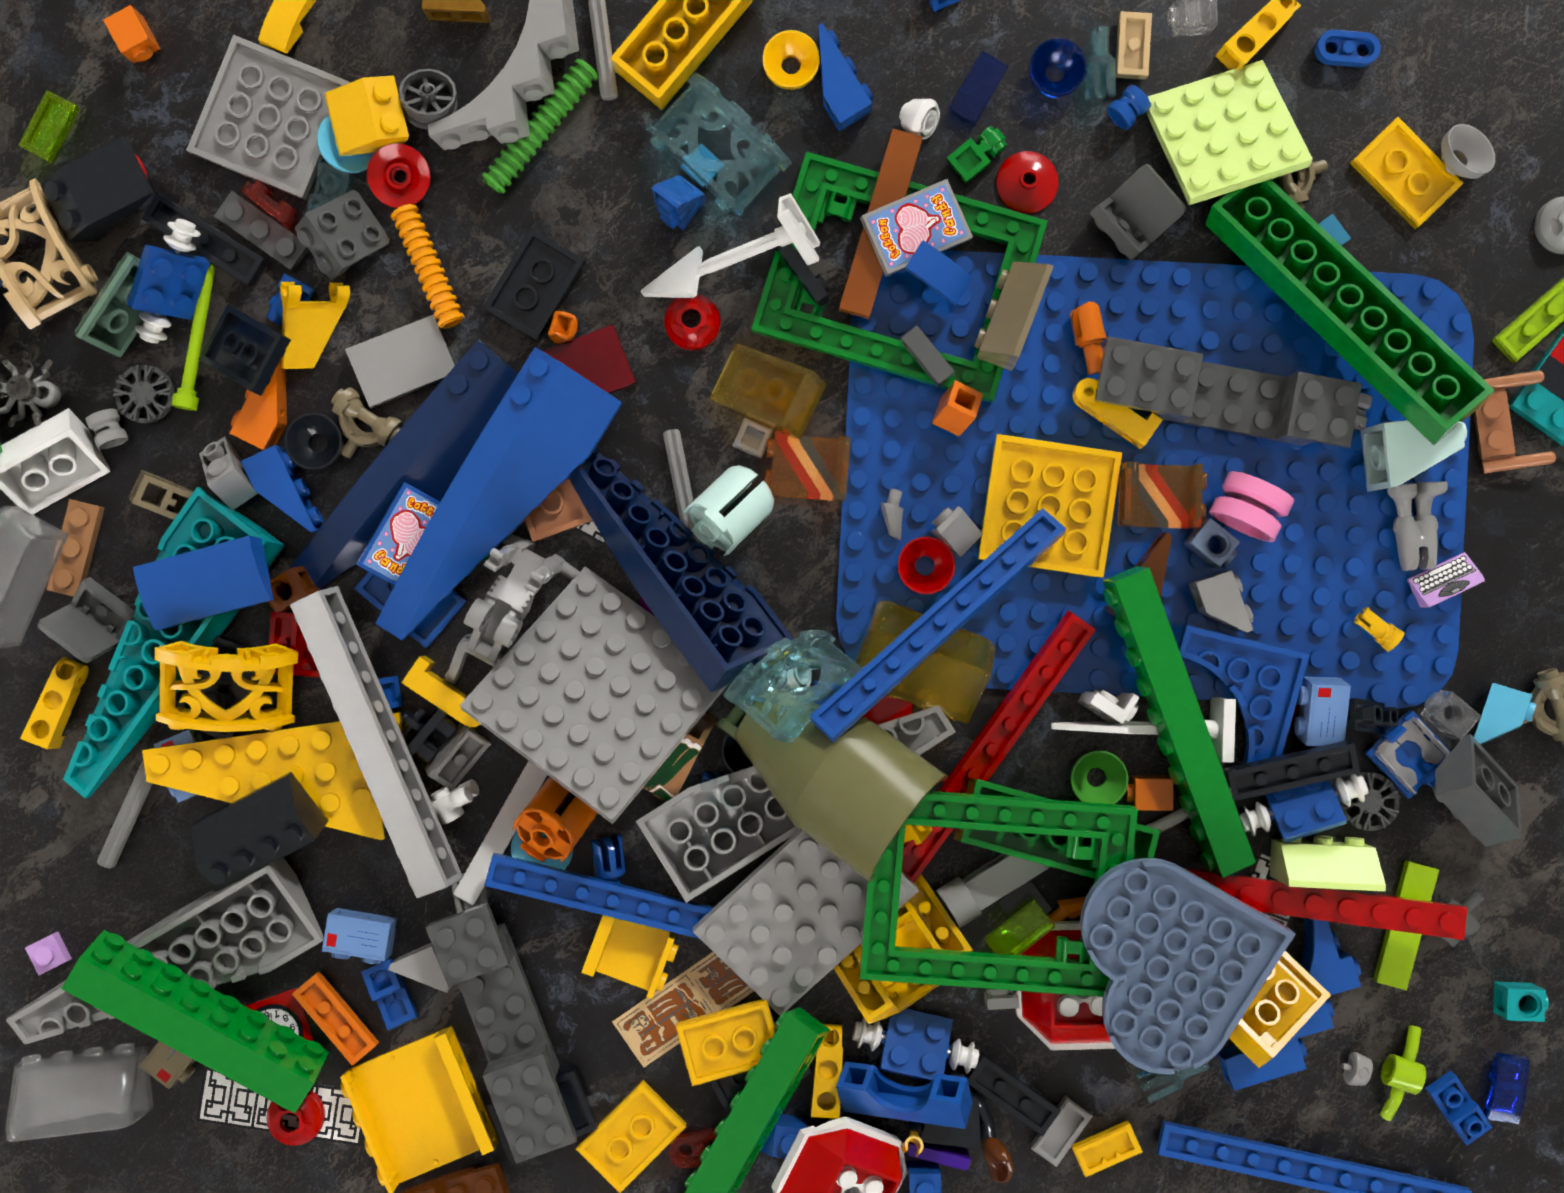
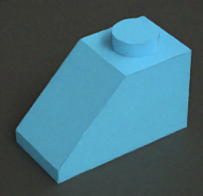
M1492 683L1474 736L1479 744L1482 745L1520 728L1524 720L1531 722L1536 708V703L1530 702L1532 694Z

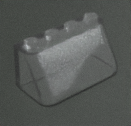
M4 506L0 508V648L21 645L69 535L18 506Z
M134 1043L118 1045L114 1047V1050L103 1051V1047H95L84 1050L83 1054L72 1055V1051H62L53 1054L51 1058L41 1059L40 1054L21 1058V1062L14 1066L5 1124L6 1140L15 1142L108 1131L134 1124L154 1108L150 1074L140 1067V1064L148 1056L147 1046L134 1047Z

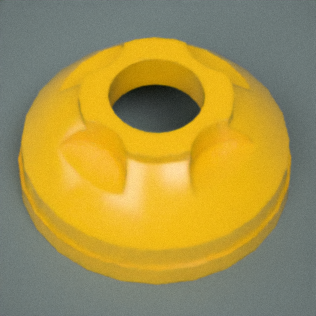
M796 30L782 31L774 35L766 44L763 52V67L767 77L776 86L787 90L800 89L809 84L817 74L820 62L819 50L811 37L805 33ZM790 57L797 59L801 66L799 71L794 74L786 73L782 69V63L785 59Z

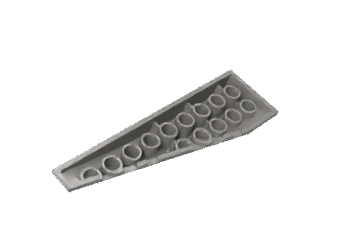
M939 705L878 725L918 755H921L956 732ZM754 766L691 786L636 821L686 903L790 838L799 830L791 822Z
M284 857L218 891L214 889L127 942L139 949L151 952L155 958L166 964L179 967L183 973L190 977L205 981L214 989L216 985L232 981L234 983L244 980L247 976L259 973L261 975L271 972L322 942L324 935L297 875ZM63 981L9 1016L6 1021L24 1044H29L62 1034L68 1029L78 1026L83 1028L92 1025L95 1021L105 1018L110 1020L115 1017L62 990L61 988L65 983Z

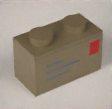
M158 1041L140 1064V1067L166 1088L170 1089L179 1081L184 1084L196 1070L193 1066L196 1061Z

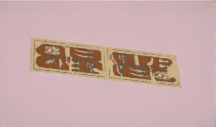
M712 952L664 985L662 992L655 991L653 999L645 998L612 1021V1023L644 1068L680 1043L675 1026L677 1022L731 1008L754 992V990Z

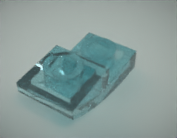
M326 161L319 162L314 193L309 194L306 213L349 192L353 173L340 171Z

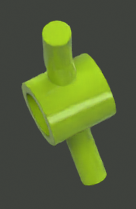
M1409 1025L1402 1057L1390 1054L1383 1063L1381 1080L1383 1084L1392 1087L1390 1095L1380 1112V1116L1387 1121H1392L1405 1092L1417 1095L1425 1084L1426 1068L1423 1064L1415 1062L1422 1030L1420 1027Z

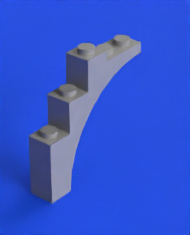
M529 0L525 25L518 44L505 67L491 84L470 103L453 114L428 124L429 136L443 150L456 149L460 145L473 141H482L492 135L501 144L513 143L520 138L530 135L526 102L540 100L544 96L553 94L554 84L551 60L564 58L568 54L579 51L573 0Z

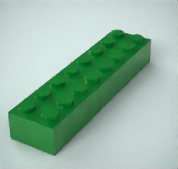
M103 930L80 956L61 988L293 1113H296L314 1085L329 1054V1051L323 1049L319 1043L309 1041L297 1035L290 1027L275 1023L262 1012L251 1010L240 1004L236 998L214 990L205 981L190 977L183 973L179 967L166 964L155 958L151 952L139 949L126 942L120 935L109 933L106 930Z

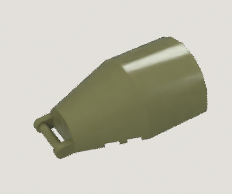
M755 675L749 682L751 686L726 718L722 717L716 725L739 743L791 822L871 882L874 878L875 868L906 819L928 792L940 781L945 783L948 776L865 717H861L832 743L810 721V715L822 704L776 690L766 681ZM760 693H762V695H761V696L757 699V701L753 704V702H754V701L756 700V698L760 695ZM746 713V715L744 716L743 720L741 721L739 727L737 728V727H736V724L739 722V720H740V719L743 717V715Z

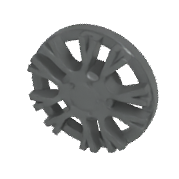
M135 365L134 367L131 366L122 375H119L118 380L116 379L117 384L113 388V397H115L118 411L129 420L141 424H150L163 419L170 412L172 396L175 390L171 379L162 370L150 365ZM141 371H144V381H142ZM155 372L160 377L155 383L151 384L150 378L152 373ZM134 374L136 381L134 384H131L127 379ZM164 384L167 385V388L159 391L156 388ZM124 385L131 387L130 393L122 391ZM128 395L130 397L129 402L123 404L122 396ZM159 395L168 396L165 406L157 402ZM136 404V407L130 414L128 411ZM154 405L160 413L156 415L151 406ZM143 407L146 408L147 418H139L140 410Z
M1361 772L1356 774L1357 777H1366L1369 793L1364 795L1365 802L1355 798V803H1351L1350 807L1356 806L1358 809V813L1352 818L1346 811L1350 807L1342 803L1340 799L1338 800L1347 822L1353 827L1365 831H1376L1387 827L1399 813L1400 795L1398 790H1396L1394 784L1388 778L1378 773ZM1374 778L1383 782L1377 790L1373 788ZM1389 788L1391 792L1382 797L1380 793ZM1386 799H1393L1392 809L1384 806ZM1381 808L1389 814L1387 818L1379 813ZM1365 813L1366 817L1363 825H1361L1359 821L1362 814ZM1375 814L1378 816L1380 823L1371 826L1370 818Z

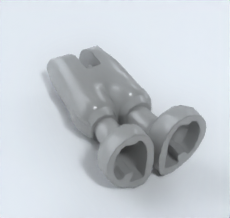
M1447 481L1405 483L1398 487L1387 488V493L1394 500L1398 517L1394 519L1393 531L1396 537L1398 557L1402 571H1413L1418 566L1422 570L1436 568L1438 521L1434 515H1431L1433 499L1446 493L1448 490ZM1413 498H1414V501H1415V508H1416L1415 520H1414V517L1412 516V508H1411V504H1412V499H1413Z

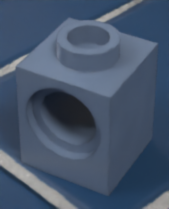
M1208 518L1203 519L1183 545L1209 566L1221 567L1222 564L1227 566L1237 555L1235 548L1239 545L1240 541L1213 519ZM1212 536L1217 538L1220 543V548L1215 554L1208 548V541Z

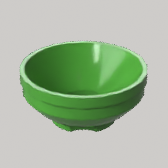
M1096 750L1083 754L1077 759L1071 770V787L1074 794L1082 802L1116 804L1126 793L1129 777L1124 763L1116 755L1107 751ZM1093 768H1100L1104 772V781L1099 786H1092L1087 781V774Z

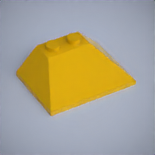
M921 874L915 882L919 891L898 909L895 946L974 952ZM862 943L834 967L835 972L868 1024L904 1011L939 986L860 979Z

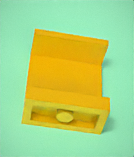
M602 915L581 973L593 977L597 971L648 991L647 997L653 999L655 991L662 992L668 974L663 972L666 961L673 963L679 944L674 943L677 933Z

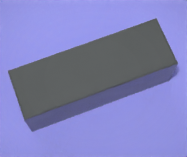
M915 326L901 337L902 345L937 387H940L954 375L955 371L918 326Z

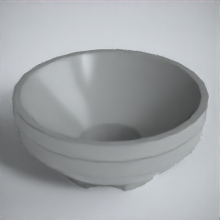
M1457 124L1444 135L1441 142V159L1444 161L1445 169L1450 174L1476 179L1492 170L1495 164L1494 149L1481 131L1467 124Z
M1564 196L1544 204L1538 211L1534 222L1535 235L1539 243L1548 251L1556 254H1564Z

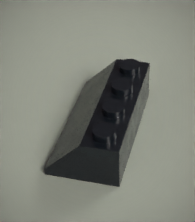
M289 772L192 823L190 829L196 868L212 888L218 891L316 841L327 824L328 819L293 773Z

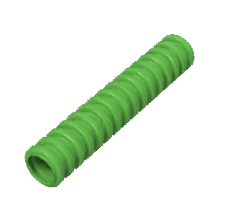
M582 59L574 61L576 65L569 67L570 73L562 76L563 81L556 83L557 88L556 90L554 89V93L550 97L546 96L543 99L545 103L537 106L538 112H533L531 114L533 118L531 120L528 119L530 135L520 138L513 143H507L506 146L508 148L506 151L501 150V157H496L494 159L495 164L488 166V173H482L483 180L496 192L502 194L506 192L505 186H510L512 184L510 180L512 178L516 179L518 177L517 172L524 170L523 164L530 162L529 157L537 154L535 151L537 148H542V141H547L549 139L548 134L555 132V125L560 126V119H565L568 116L566 112L574 109V103H579V96H584L586 94L585 89L592 87V80L597 81V72Z

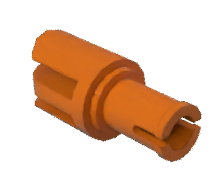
M1087 302L1072 310L1070 319L1075 346L1083 348L1087 374L1095 375L1100 372L1103 356L1102 343H1104L1107 336L1099 305L1095 302Z

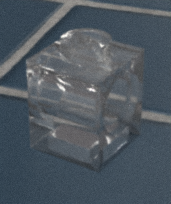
M1174 0L1167 10L1168 26H1172L1173 37L1210 35L1218 24L1217 0Z
M1444 690L1430 695L1425 701L1424 705L1426 707L1420 713L1448 738L1461 740L1482 717L1454 692ZM1450 705L1452 716L1449 720H1446L1444 711Z

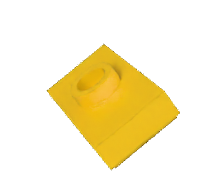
M1128 1120L1071 1146L1085 1178L1143 1152Z

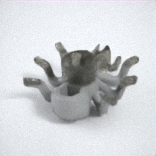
M27 351L22 352V361L27 369L25 375H19L18 369L8 361L5 354L0 353L1 362L12 374V377L7 381L4 374L0 373V400L10 396L7 404L0 408V414L10 412L17 400L18 414L10 418L8 426L14 427L16 421L25 418V404L29 405L34 412L32 414L34 424L37 426L41 425L40 418L43 414L36 404L49 409L55 407L61 400L59 387L49 381H45L50 378L48 369L53 364L52 360L48 359L42 366L41 371L43 374L32 380L30 378L34 372V367L29 361V353Z

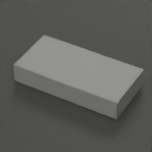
M1066 1095L1058 1105L1061 1112L1044 1136L1037 1134L1029 1145L1034 1152L1055 1167L1059 1165L1093 1117L1089 1111Z

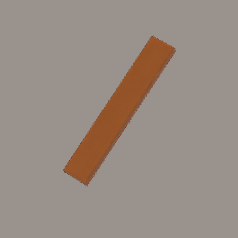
M892 129L868 213L906 197L922 144V136ZM864 227L839 311L870 319L884 271Z

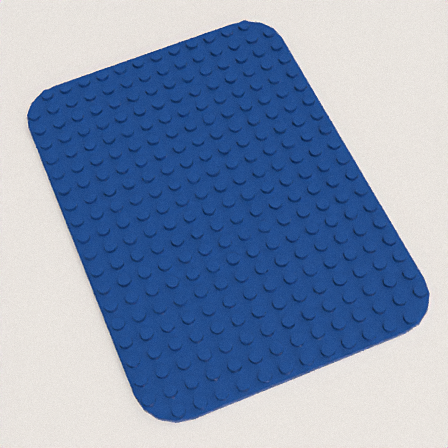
M956 250L941 252L973 277L957 305H953L930 290L929 285L904 269L889 276H885L883 272L870 319L851 315V326L901 340V337L915 326H918L939 352L973 361L976 351L974 345L980 329L983 328L1005 253ZM1038 255L1035 263L1049 264L1054 267L1020 357L1013 371L1003 369L994 402L981 400L976 419L960 437L932 424L939 399L947 389L849 361L836 622L839 642L852 664L860 670L984 561L977 559L979 538L962 557L957 558L954 555L955 572L952 580L941 591L933 594H920L910 590L900 579L897 568L898 557L907 543L919 537L928 536L936 538L931 533L936 527L932 521L947 507L951 510L958 506L961 507L981 531L995 435L1001 434L1122 452L1121 464L1157 465V472L1192 520L1193 529L1155 528L1156 521L1123 474L1119 472L1104 578L1028 567L899 684L1011 690L1069 610L1095 628L1096 631L1052 692L1084 693L1085 691L1094 692L1098 690L1101 692L1104 690L1111 695L1134 693L1137 696L1143 697L1136 685L1138 676L1135 668L1129 664L1125 655L1127 646L1124 638L1120 637L1115 628L1114 621L1116 618L1103 609L1107 604L1103 591L1106 590L1103 580L1134 568L1159 533L1165 532L1172 535L1161 601L1177 645L1183 625L1188 624L1307 652L1310 654L1304 676L1342 678L1351 685L1350 698L1385 703V707H1395L1397 709L1418 706L1440 692L1452 676L1459 651L1461 593L1431 607L1419 606L1407 579L1425 570L1420 569L1419 566L1413 571H1402L1396 537L1393 531L1394 519L1398 517L1394 500L1388 495L1387 489L1367 492L1361 430H1353L1351 446L1348 448L1316 442L1300 446L1162 420L1146 445L1138 449L1079 408L1072 399L1073 389L1081 380L1085 378L1098 380L1099 374H1087L1083 348L1075 346L1070 313L1087 302H1095L1099 305L1107 337L1203 354V362L1288 377L1294 373L1303 372L1362 383L1360 393L1373 397L1371 408L1366 411L1365 415L1368 419L1366 428L1386 422L1407 420L1247 265ZM1370 272L1473 369L1474 335L1471 315L1457 293L1437 279L1417 274ZM1104 340V343H1102V348H1103V350H1104L1105 340ZM1129 408L1144 419L1149 415V411ZM1470 416L1463 421L1467 428V438L1464 441L1465 447L1403 483L1447 481L1448 483L1446 493L1436 496L1433 499L1431 515H1434L1438 521L1436 565L1464 552ZM1228 472H1242L1257 477L1282 489L1294 498V504L1288 516L1275 517L1282 527L1275 542H1267L1250 537L1226 526L1210 515L1209 511L1215 498L1228 496L1222 489V484ZM890 489L903 492L899 507L904 509L901 540L889 536L880 505L881 502L887 503ZM1413 498V499H1412L1411 508H1412V516L1414 517V520H1415L1416 508H1415V501H1414V498ZM1203 519H1213L1240 541L1239 545L1235 548L1237 555L1227 566L1222 564L1221 567H1211L1183 545ZM1212 536L1208 541V548L1214 554L1218 552L1220 543L1217 538ZM922 556L916 561L915 568L919 574L929 575L934 569V563L929 557ZM1232 570L1233 574L1238 575L1241 580L1243 592L1240 594L1244 605L1247 604L1252 611L1254 621L1251 622L1253 631L1238 632L1198 613L1188 583L1221 571ZM1369 607L1372 612L1388 624L1392 623L1395 627L1405 632L1404 637L1394 649L1387 652L1375 641L1371 634L1353 622L1359 612L1364 613L1362 611L1363 608ZM1182 657L1197 699L1212 700V697L1235 699L1228 687L1211 670L1195 661Z

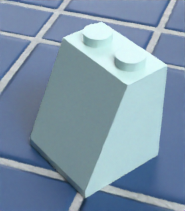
M1408 420L1381 423L1361 430L1367 492L1398 487L1464 448V441L1467 438L1465 423H1460L1435 445L1427 440Z

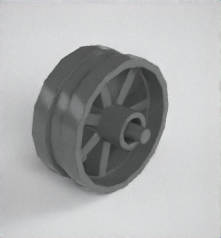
M429 68L419 69L408 74L401 81L399 96L403 114L406 120L415 127L428 130V124L445 118L458 110L455 83L443 72ZM445 91V92H447L450 96H440V95ZM409 95L416 97L415 99L406 101V98ZM438 104H439V105H447V106H446L445 108L441 109V108L438 106ZM422 106V108H421L420 111H417V110L414 109V108H417V107Z

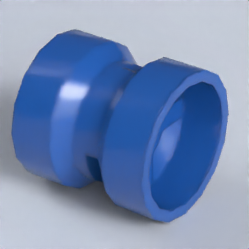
M1129 85L1122 92V97L1109 104L1106 110L1111 120L1123 130H1129L1135 124L1136 117L1144 115L1151 108V102L1140 88L1135 85Z

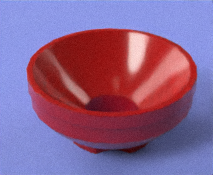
M697 294L694 298L674 299L666 310L664 326L668 337L676 346L690 351L700 350L709 346L717 338L721 327V317L716 305L709 298ZM695 310L701 315V321L696 327L689 328L683 324L682 317L686 311Z
M919 537L907 543L901 550L897 562L898 574L904 585L910 590L920 594H933L941 591L952 580L955 572V558L951 549L943 541L934 537ZM922 556L929 557L934 563V569L929 575H921L915 568L916 561Z
M312 1090L309 1091L296 1113H293L299 1119V1127L297 1129L289 1130L285 1128L282 1122L283 1115L293 1112L274 1102L270 1103L266 1115L267 1127L272 1136L280 1143L290 1146L302 1145L311 1141L318 1135L325 1122L323 1102Z

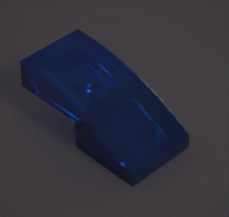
M982 50L950 104L949 109L976 124L1008 70L1009 65Z
M1496 1053L1488 1075L1492 1088L1483 1110L1487 1120L1519 1124L1529 1080L1530 1060L1528 1057Z

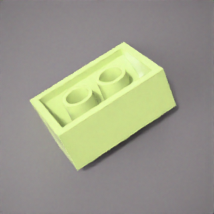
M1316 835L1313 836V841L1300 838L1284 843L1283 839H1271L1270 876L1288 887L1386 891V884L1376 848L1365 844L1363 838L1345 837L1344 842H1333V837Z

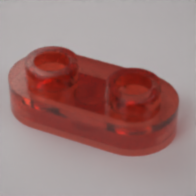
M258 180L254 184L247 181L240 191L290 230L299 221L294 217L297 211L282 199L278 204L270 198L273 192Z
M716 1128L679 1134L670 1144L669 1157L672 1163L679 1168L699 1167L702 1163L699 1160L701 1154L717 1137L714 1134ZM684 1144L689 1145L691 1150L687 1153L682 1152L680 1146Z

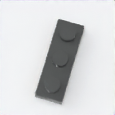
M233 191L230 192L214 215V217L293 272H295L309 252L308 247L303 246L296 235Z

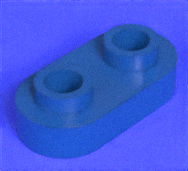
M1328 30L1320 36L1314 46L1315 56L1321 63L1358 68L1369 66L1377 59L1381 51L1380 42L1375 35L1368 32ZM1326 45L1331 46L1334 50V53H1328L1326 51ZM1357 48H1361L1365 56H1360L1357 53Z

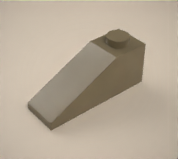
M141 469L129 500L132 504L174 520L194 491Z

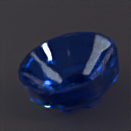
M1052 38L1041 43L1034 50L1029 62V77L1034 87L1040 93L1054 98L1064 97L1074 92L1083 82L1087 70L1083 51L1074 42L1064 38ZM1051 65L1059 66L1063 70V78L1058 82L1050 81L1046 76V69Z

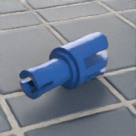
M621 834L614 835L612 840L610 837H603L600 843L597 839L591 840L595 877L621 884L620 878L626 873Z

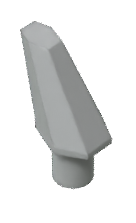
M890 489L887 503L881 502L880 505L889 536L901 540L904 509L899 507L903 492Z

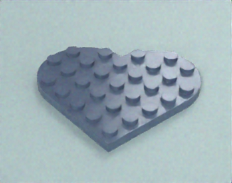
M1157 858L1129 860L1105 872L1089 890L1084 900L1080 917V930L1084 946L1095 965L1110 978L1103 995L1102 1017L1112 1044L1122 1057L1134 1066L1151 1073L1167 1075L1175 1074L1174 1071L1190 1067L1196 1069L1210 1061L1223 1048L1295 936L1291 929L1172 862Z

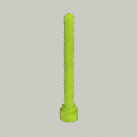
M211 262L194 311L181 388H177V393H173L171 401L172 407L190 411H197L199 398L196 397L197 391H194L216 269L215 265Z

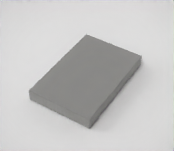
M434 315L345 349L370 408L440 382L455 366Z

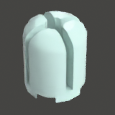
M740 465L730 467L684 509L683 516L687 513L689 514L695 526L691 531L703 545L706 544L711 549L715 546L720 550L727 551L723 556L729 555L772 512L774 498L769 486L765 481H762L725 517L722 516L752 485V482L758 477L757 473Z

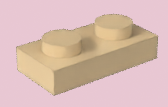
M1120 12L1118 16L1115 78L1147 79L1149 75L1152 13Z

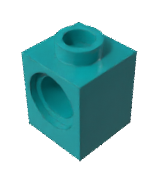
M1494 981L1493 1013L1509 1021L1545 1022V1012L1549 1007L1545 989L1533 983ZM1526 996L1524 1005L1519 1007L1520 999Z

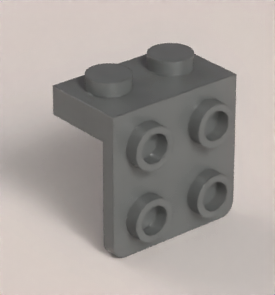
M1145 164L1089 214L1094 218L1097 227L1106 232L1115 242L1118 251L1132 260L1186 212V206L1150 165Z
M351 190L306 213L294 228L297 231V237L301 244L308 247L315 257L317 267L323 274L328 276L331 282L341 277L352 264L386 247L390 242L388 235L361 195L355 190Z
M88 577L81 581L71 604L40 619L37 627L49 638L69 651L74 657L88 663L117 647L127 621L134 619L135 610L91 577Z

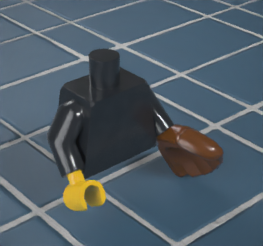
M958 1069L947 1070V1075L966 1077L965 1071ZM970 1088L973 1104L966 1129L908 1121L907 1134L909 1137L901 1146L903 1153L907 1152L909 1142L914 1143L917 1147L916 1157L922 1152L924 1148L923 1143L981 1149L982 1143L983 1155L991 1179L1000 1183H1006L1011 1180L1014 1167L1010 1153L1006 1146L996 1138L994 1118L985 1100L977 1096L975 1089Z

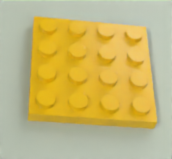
M996 434L981 529L983 535L980 537L977 559L985 560L1043 508L1066 528V531L1056 543L1029 567L1104 578L1122 452Z

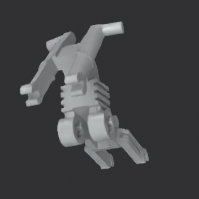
M511 534L503 542L506 546L501 548V550L493 548L490 551V558L484 563L485 567L496 572L501 567L507 566L510 562L515 565L508 578L502 575L498 576L494 585L486 593L484 600L478 597L471 605L464 619V624L473 628V633L466 634L458 643L450 667L444 676L446 677L445 680L455 685L461 675L468 653L494 668L507 653L505 647L509 648L518 636L523 625L522 621L527 613H529L534 596L542 584L547 583L558 573L563 574L572 581L580 571L557 554L546 559L533 552L536 545L535 542Z

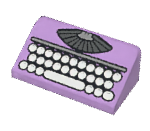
M1463 552L1436 565L1435 569H1427L1408 578L1407 581L1419 606L1431 607L1484 582L1485 579L1468 555Z

